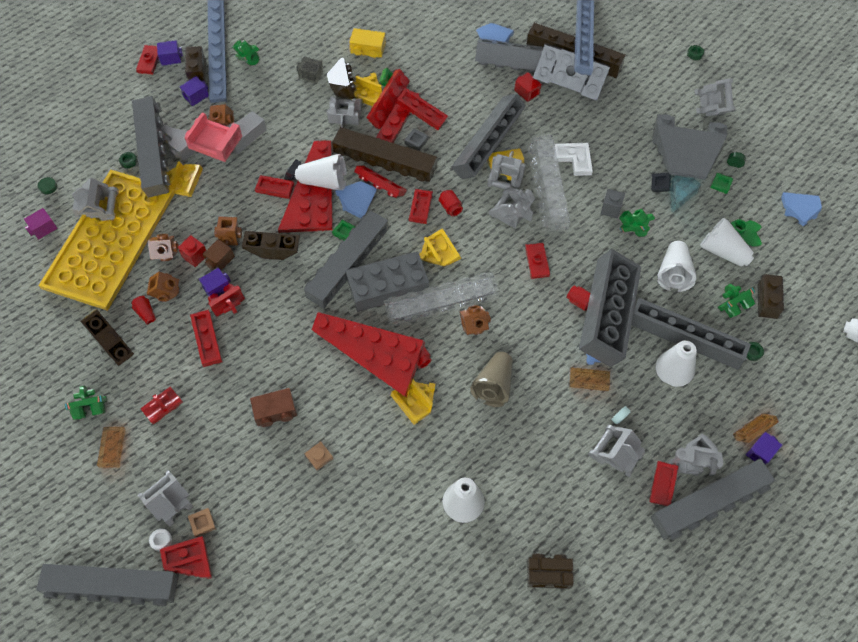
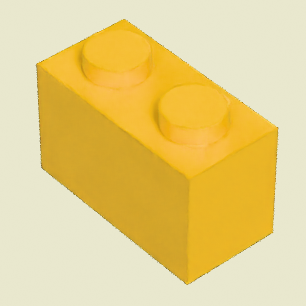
M353 28L349 41L350 53L367 55L372 58H382L386 44L385 32Z

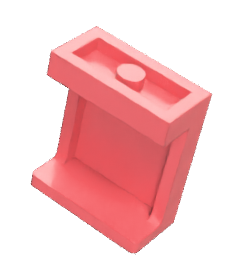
M203 112L195 119L193 126L185 134V141L189 149L226 162L242 138L239 125L233 123L230 128L208 120Z

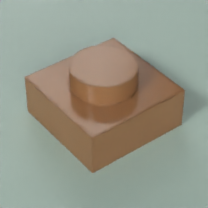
M321 441L304 453L316 470H319L333 459V456Z
M209 508L188 516L195 537L216 530Z

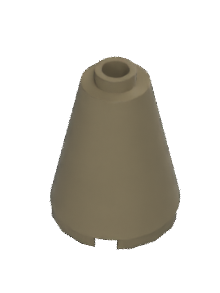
M495 353L472 382L470 390L476 400H478V397L486 400L483 404L492 407H502L504 403L509 401L513 359L508 353Z

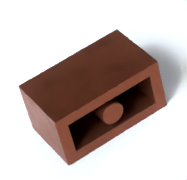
M290 388L250 398L257 426L269 427L273 425V422L280 420L287 422L297 416Z

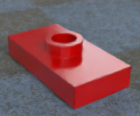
M144 45L136 67L137 73L154 74L159 59L157 46Z
M260 175L255 192L290 199L295 184L294 181Z
M415 189L409 222L427 224L433 191Z
M544 243L526 244L525 251L531 279L550 277Z
M657 461L649 502L663 506L671 505L679 466Z

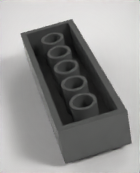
M610 249L597 260L579 350L609 367L626 359L641 272L640 265L613 249Z

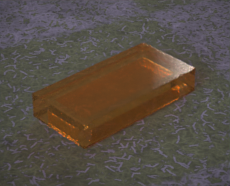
M571 367L569 387L609 391L610 371Z
M762 413L734 432L733 436L737 441L749 443L779 421L774 415Z
M103 427L97 461L99 468L120 467L125 435L124 427Z

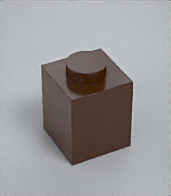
M219 239L203 253L205 264L211 270L217 268L222 270L235 257L232 248Z

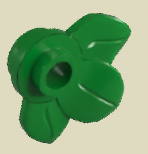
M742 219L731 222V225L748 246H761V239L756 233L762 228L760 224L755 221L745 222Z

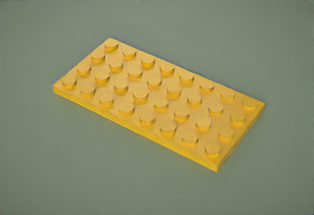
M111 169L103 183L109 187H116L119 190L114 207L115 219L101 221L100 218H90L82 215L38 285L42 290L107 311L175 195L174 188L168 187L169 193L148 198L141 188L140 178ZM105 197L104 200H99V207L105 211L107 209L108 197Z

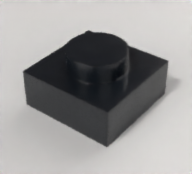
M295 159L286 171L284 180L291 181L293 178L296 179L295 170L302 164L300 161Z
M668 172L652 174V192L671 191V175Z

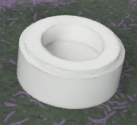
M165 529L155 530L149 538L150 546L156 551H160L161 548L168 547L172 543V536Z

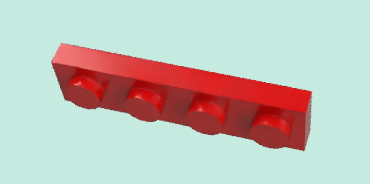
M401 69L395 70L366 117L376 129L382 128L394 108L397 98L410 82Z
M396 103L376 138L394 143L411 113Z

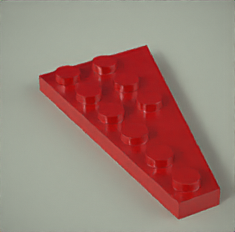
M331 140L314 141L305 163L332 156ZM298 180L279 225L278 233L333 230L332 189L302 184Z
M320 312L317 313L311 329L313 332L407 398L425 345L424 340Z

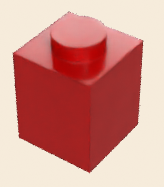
M527 72L515 80L514 91L525 101L529 102L540 95L541 83Z
M192 235L178 246L182 258L195 268L204 260L203 253L206 251L204 244Z

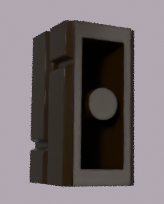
M193 46L185 48V74L188 81L197 77L200 81L206 83V59L202 47Z
M764 274L757 284L758 317L778 319L784 311L783 277Z
M532 554V557H528L527 587L571 589L573 587V559H567V555L563 554L554 555V558H545L544 554Z

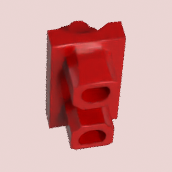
M230 283L224 287V294L221 296L213 293L208 297V304L216 317L229 311L233 314L237 313L235 307L245 300L238 285L233 286Z
M170 386L158 396L156 394L153 395L154 399L140 409L154 425L172 410L176 409L183 401Z

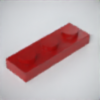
M407 88L403 90L396 100L398 105L438 131L448 115Z
M364 165L356 166L354 170L360 179L372 182L374 187L388 191L387 194L394 198L404 196L407 189Z
M209 309L190 314L203 368L221 363L222 358Z

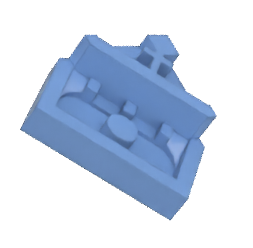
M493 23L484 25L476 30L480 38L508 42L514 34L513 30Z
M360 181L345 186L344 190H336L335 192L337 197L339 196L343 211L362 218L377 188Z
M785 192L782 194V203L786 209L784 215L798 219L799 224L802 226L806 225L809 220L816 219L822 209L819 196Z

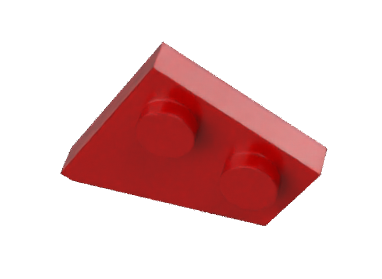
M203 536L160 549L163 570L165 572H174L176 574L206 579L212 578Z

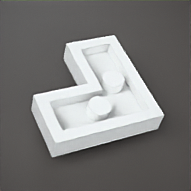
M588 143L554 144L555 162H572L574 176L592 175L593 170Z

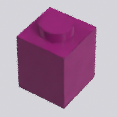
M44 208L24 218V221L27 223L25 229L30 236L35 235L38 240L58 229Z

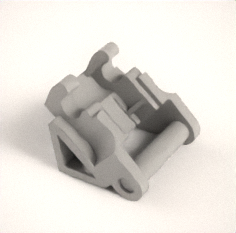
M733 79L719 80L714 84L703 86L704 89H695V95L700 96L701 108H696L697 114L706 113V116H716L735 111L731 85Z
M331 96L330 108L327 110L328 122L341 124L342 128H344V124L359 125L362 99H337V97ZM339 106H348V109H340Z
M513 151L510 152L509 157L497 154V156L493 157L487 187L494 186L502 189L513 187L520 190L526 164L522 163V160L513 158ZM500 174L511 176V183L497 180Z
M90 178L82 185V188H77L72 194L75 217H80V214L90 218H100L101 221L115 219L114 207L116 196L119 193L118 188L109 187L103 182ZM105 197H108L107 209L105 211L99 207V200H104Z
M513 187L506 188L495 207L490 209L489 215L516 228L522 218L531 222L533 211L530 207L535 197L529 189L523 193L522 190L514 189ZM509 198L514 200L513 204H506Z
M607 425L605 428L606 432L595 448L590 450L588 455L602 465L609 464L622 473L625 471V475L630 477L637 461L642 459L645 454V449L640 446L642 442L631 429L615 428L612 425ZM612 436L616 437L618 441L610 453H602Z
M703 434L688 443L686 448H679L675 453L676 456L668 462L669 464L679 466V473L697 476L704 472L703 468L705 467L710 469L709 475L714 476L716 469H720L723 466L722 453L718 452V448L708 436Z
M168 470L165 472L166 475L143 494L139 493L138 496L158 521L163 519L170 527L175 523L172 517L182 508L189 511L193 508V505L187 500L190 495Z

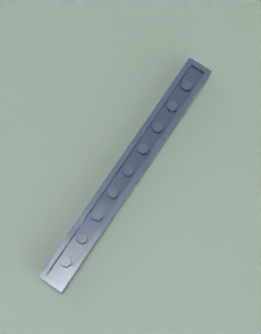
M208 0L210 103L227 101L224 0Z
M577 0L574 72L591 76L593 72L594 0Z

